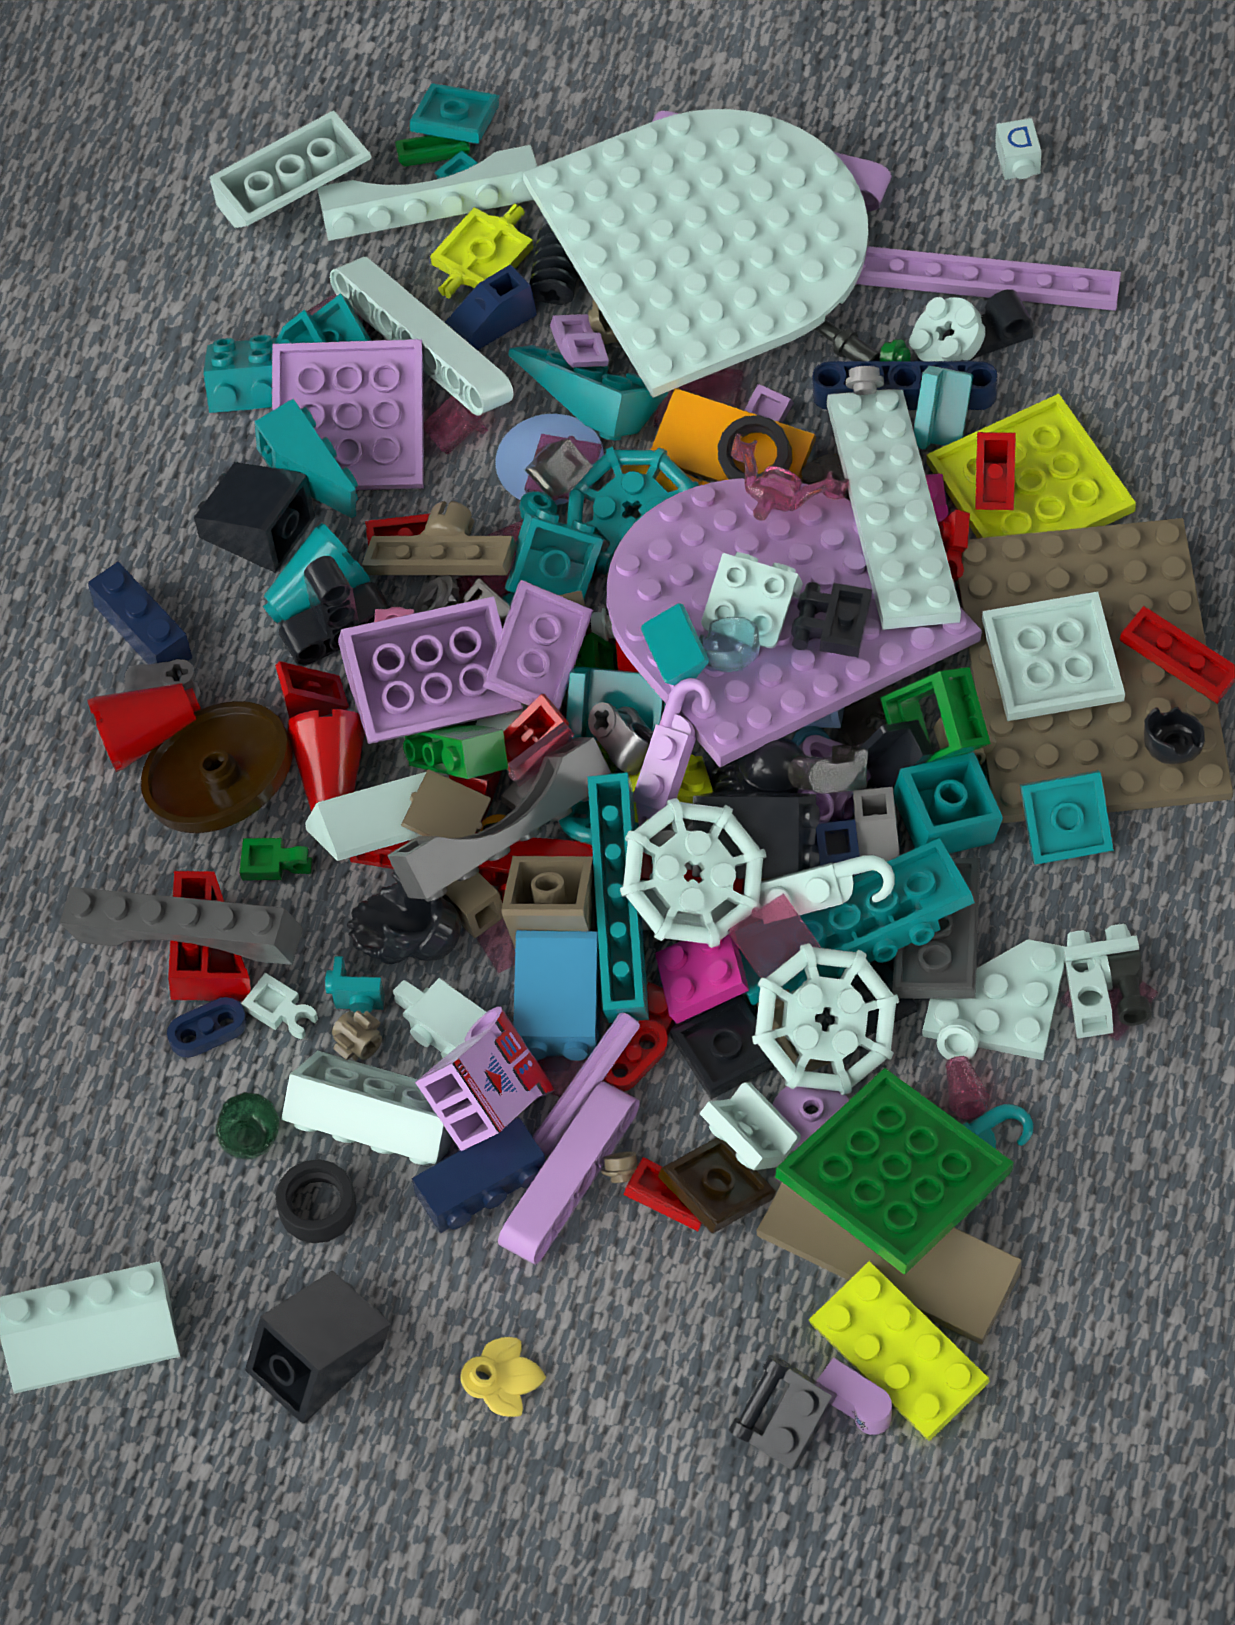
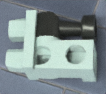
M1125 924L1112 925L1105 929V941L1091 943L1089 932L1084 930L1069 932L1067 947H1064V956L1077 1039L1114 1033L1108 990L1120 989L1123 999L1118 1003L1117 1011L1122 1024L1128 1026L1140 1025L1147 1022L1152 1016L1148 999L1140 995L1139 985L1142 983V963L1137 935L1131 936Z

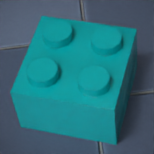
M974 752L900 769L893 790L894 801L915 849L938 838L941 839L948 853L994 843L1003 816Z

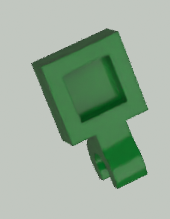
M243 838L239 874L242 881L281 880L282 870H288L294 874H311L313 859L308 857V847L296 846L285 848L282 838Z

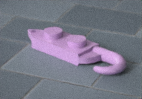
M687 678L681 680L673 687L668 696L660 724L655 726L633 793L634 802H636L639 827L646 822L647 818L650 819L664 808L668 800L678 796L697 738L695 737L693 725L686 718L679 715L683 701L688 692L695 690L701 694L703 710H708L711 704L710 690L700 679Z

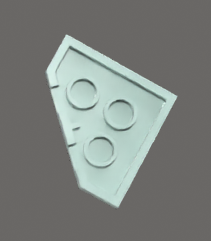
M1027 939L978 967L976 970L975 999L930 998L923 1026V1037L937 1039L941 1027L946 1022L953 1019H963L972 1023L978 1030L980 1036L979 1048L1044 1060L1065 966V946Z

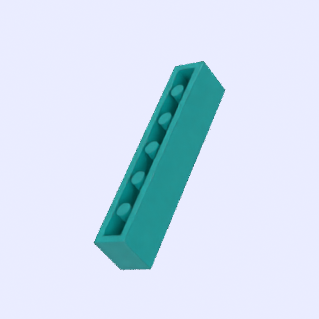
M628 773L588 776L603 1011L608 1023H613L622 1012L630 1015L636 1021L649 1020L642 916L626 896L622 897L620 888L624 884L628 845L625 837L628 831L636 830L633 787Z

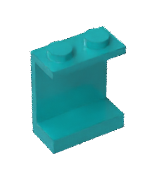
M575 666L569 675L566 717L569 725L565 732V743L575 737H594L598 747L604 748L591 733L588 725L589 714L598 703H609L616 709L624 706L634 708L653 732L656 724H660L666 703L639 672Z

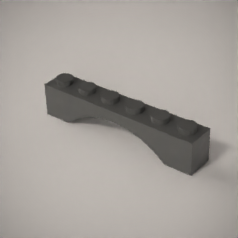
M575 737L544 757L539 773L527 795L512 812L497 824L479 833L460 838L418 836L388 855V858L408 898L425 899L426 901L435 900L447 893L448 889L446 886L456 880L463 881L476 875L480 871L478 866L485 861H494L504 857L511 851L509 846L518 840L526 841L542 832L540 826L550 820L557 821L573 812L572 806L579 801H589L588 776L611 774L610 769L594 737Z
M79 887L70 888L60 919V924L80 943L115 947L119 944L135 940H171L216 948L258 962L293 965L303 927L282 907Z

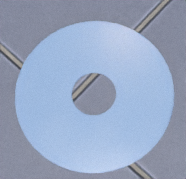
M542 414L520 422L504 436L497 449L495 466L501 484L517 499L521 500L525 493L536 491L547 494L554 500L556 505L569 502L570 490L567 488L569 481L578 478L604 455V451L595 431L585 426L579 419L564 414ZM555 447L561 450L565 458L563 465L553 472H544L537 468L535 456L541 449Z

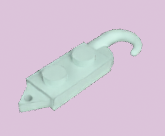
M863 855L761 881L759 904H761L762 908L758 915L753 914L750 917L761 919L764 924L841 905L849 900L852 894L853 875L871 870L877 871L883 877L882 889L872 896L873 902H879L892 892L895 884V874L892 867L883 858L875 855Z

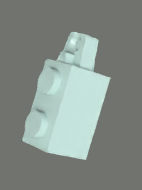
M440 978L430 988L426 987L423 992L405 980L393 990L395 1002L405 1009L403 1017L410 1023V1033L413 1038L425 1047H428L430 1044L441 1051L442 1058L465 1042L468 1031L486 1013L485 1010Z

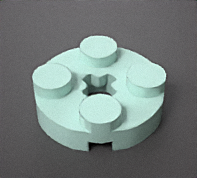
M941 297L934 298L929 301L926 310L917 320L910 336L909 344L921 361H969L978 352L985 337V326L981 322L982 316L965 299L955 297L945 300ZM952 328L955 331L954 334L946 336L942 341L944 333Z

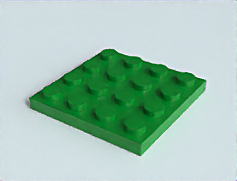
M884 1068L778 1165L775 1177L905 1275L1012 1172L1014 1162Z

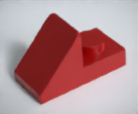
M977 432L975 510H1014L1016 433Z

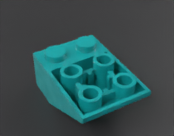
M291 399L254 421L257 450L269 467L301 472L307 475L312 498L351 519L356 516L358 496L355 488L358 487L357 481L347 467L341 469L335 460V457H337L335 448L327 437L322 439L319 437L314 429L317 426L316 422L306 407L300 409L295 400Z

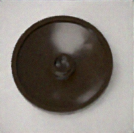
M246 701L223 702L205 707L194 712L197 720L151 750L142 770L141 791L146 804L159 822L179 832H213L248 818L262 808L276 794L289 772L293 750L291 739L283 723L267 707Z

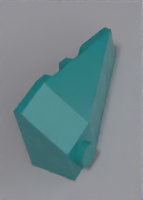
M535 345L509 348L508 355L585 426L600 431L599 436L608 440H621L622 436L638 434L668 395V392L652 398L641 377L633 373H627L626 377L607 374L608 366L571 367L560 352Z

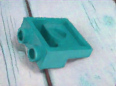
M537 509L536 515L526 512L516 541L517 553L505 589L515 593L518 584L523 580L556 595L581 591L584 600L604 539L594 533L595 526L579 520H573L572 526L559 523V515L543 509Z

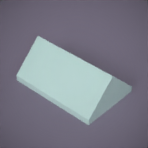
M426 772L318 802L305 822L306 830L337 861L422 836L402 827L401 824L412 803L410 796L413 792L418 791Z

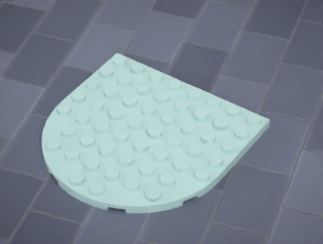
M707 109L675 114L523 172V182L652 398L784 345L810 332L825 321V316L839 303H844L855 287L865 262L868 244V216L862 193L852 173L843 161L816 137L797 126L768 115L732 109Z

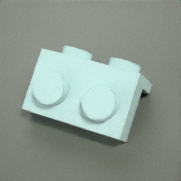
M750 1082L742 1083L731 1099L708 1101L699 1113L710 1124V1131L719 1139L726 1141L736 1151L737 1159L744 1166L753 1170L777 1167L787 1158L801 1139L800 1133Z

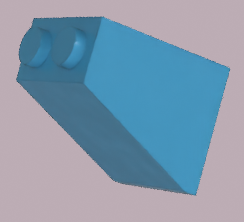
M516 930L514 1027L536 1060L545 1057H566L575 1061L588 1058L599 1043L602 987L598 931Z

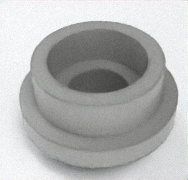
M873 366L851 368L849 370V377L846 379V387L854 389V394L857 395L876 393V388L884 385V378L880 376L879 368Z

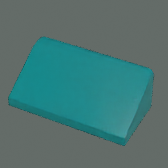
M678 603L641 626V631L665 683L675 686L681 680L697 678L710 662L684 604Z

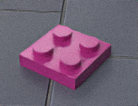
M734 930L720 940V945L710 948L708 944L680 941L655 953L669 1015L677 1024L749 991Z

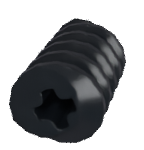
M546 224L539 229L537 234L529 284L531 285L534 299L554 305L568 304L574 298L573 289L576 286L575 277H577L578 272L549 224Z

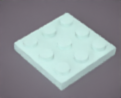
M1098 592L982 612V622L1007 721L1124 701L1125 691Z

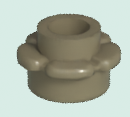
M618 1152L603 1157L605 1168L601 1172L605 1176H610L612 1183L630 1181L639 1165L636 1152Z

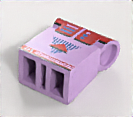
M499 1006L491 1009L479 1018L468 1031L465 1042L457 1046L415 1082L461 1151L498 1134L534 1100L556 1090L535 1057L528 1050L525 1042L502 1007Z

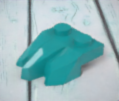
M340 293L313 315L305 309L282 327L275 344L371 341L349 300Z

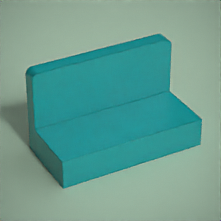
M928 366L923 372L914 425V435L918 448L927 449L930 443L946 446L963 438L973 381L971 373Z

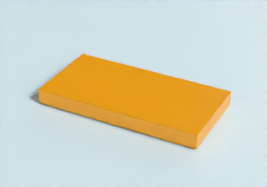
M675 388L651 450H657L659 447L667 450V456L683 472L713 482L729 480L718 460V443L721 435L732 422L744 416L756 414ZM775 421L782 427L792 447V464L783 480L799 482L816 436L813 433ZM751 433L741 438L733 450V461L736 467L750 475L760 474L768 470L774 464L777 457V446L774 440L763 433Z

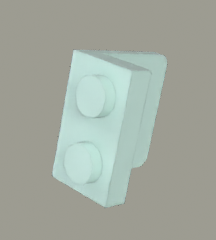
M736 552L735 556L723 553L701 624L709 632L765 648H774L778 643L792 597L799 598L803 582L799 575L795 573L796 570L790 566L780 563H773V566L758 563L756 557Z

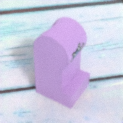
M832 1358L817 1379V1382L838 1394L832 1406L855 1419L857 1427L862 1432L869 1435H877L889 1428L892 1421V1401L889 1394L837 1359Z

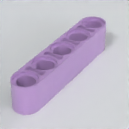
M604 1081L596 1086L505 1222L498 1238L499 1246L533 1264H538L603 1167V1157L613 1152L634 1120L640 1105V1101L637 1098Z

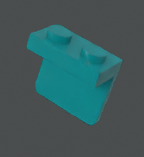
M257 335L250 338V340L244 341L221 338L207 346L203 374L209 413L272 407V344H275L277 338H272L270 335Z

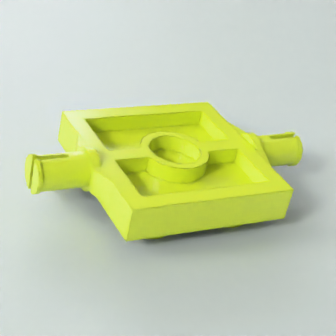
M513 204L503 217L488 215L474 207L430 255L431 265L450 275L438 287L442 296L446 295V298H451L461 285L475 288L481 281L510 264L516 269L532 251L533 239L520 233L514 227L521 217L525 215V211L520 205Z

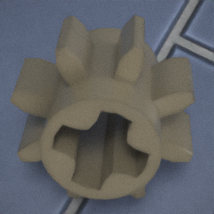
M359 1010L355 1014L351 1011L346 1012L333 1026V1039L337 1041L333 1049L346 1060L352 1058L357 1061L358 1058L362 1060L370 1058L378 1050L382 1042V1036L377 1030L381 1022L368 1011L363 1014Z

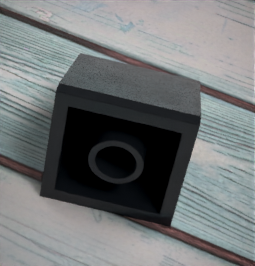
M234 462L227 473L219 476L213 492L206 501H202L198 505L194 514V521L200 539L274 573L277 572L315 518L307 475L296 471Z
M729 789L693 796V804L721 808L727 805L733 809L732 814L760 849H765L767 857L763 858L761 878H776L817 867L819 863V849L816 845V827L819 824L820 811L816 805V794ZM693 820V831L709 833L714 823ZM722 828L718 836L720 842L732 857L743 855L742 851ZM746 864L735 867L736 878H745ZM698 865L692 867V877H700L702 870Z
M332 1270L260 1316L245 1371L297 1420L304 1424L383 1350L391 1323L385 1319L379 1310L374 1309L363 1299L352 1285L345 1282Z

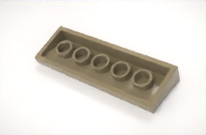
M783 1182L757 1228L758 1237L847 1280H850L870 1261L929 1320L981 1345L1020 1277V1258L955 1227L904 1275Z

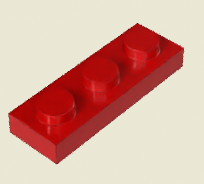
M1145 606L1140 609L1121 632L1120 641L1216 704L1220 702L1235 683V664Z

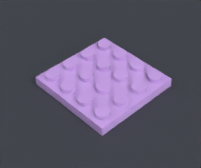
M422 339L272 344V411L291 399L295 400L300 409L306 407L316 422L317 426L314 429L321 439L327 437L337 453L335 460L341 469L347 467L352 472L358 484V487L355 488L356 490L424 488Z

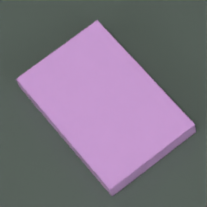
M521 580L517 586L482 687L528 706L541 694L545 693L559 710L569 683L570 672L574 668L593 610Z

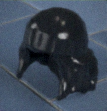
M782 737L722 767H715L711 772L712 777L709 780L713 792L730 789L797 793L805 781L807 759L798 745Z
M395 871L392 873V877L397 883L388 887H382L379 894L372 895L353 908L351 912L352 920L347 923V927L352 930L348 935L353 938V946L358 951H362L372 958H377L385 964L400 963L407 957L420 961L443 959L455 948L461 933L460 915L453 903L441 897L432 901L408 898Z

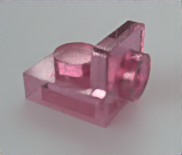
M453 396L424 422V430L440 450L447 455L474 429L483 435L489 429L481 420L484 414L475 415Z

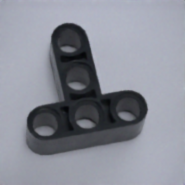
M322 556L313 560L304 570V579L311 608L286 620L279 628L278 634L296 664L307 666L340 650L338 639L341 629L373 623L375 620V609H388L390 605L376 583L366 582L352 588L334 558Z

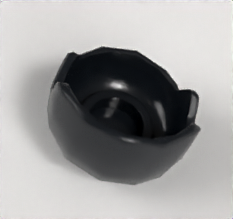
M1155 707L1144 720V744L1151 756L1161 763H1185L1194 760L1201 753L1205 744L1204 727L1195 716L1182 712L1179 707H1174L1166 713H1161L1159 708Z

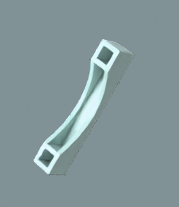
M527 145L496 151L485 160L464 171L428 182L382 185L349 180L320 186L317 189L328 241L467 214L474 207L482 211L532 201L534 198L523 182V172L537 167L532 147Z

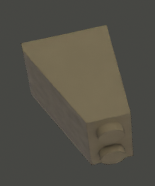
M513 856L501 910L514 947L516 945V930L598 931L593 856Z

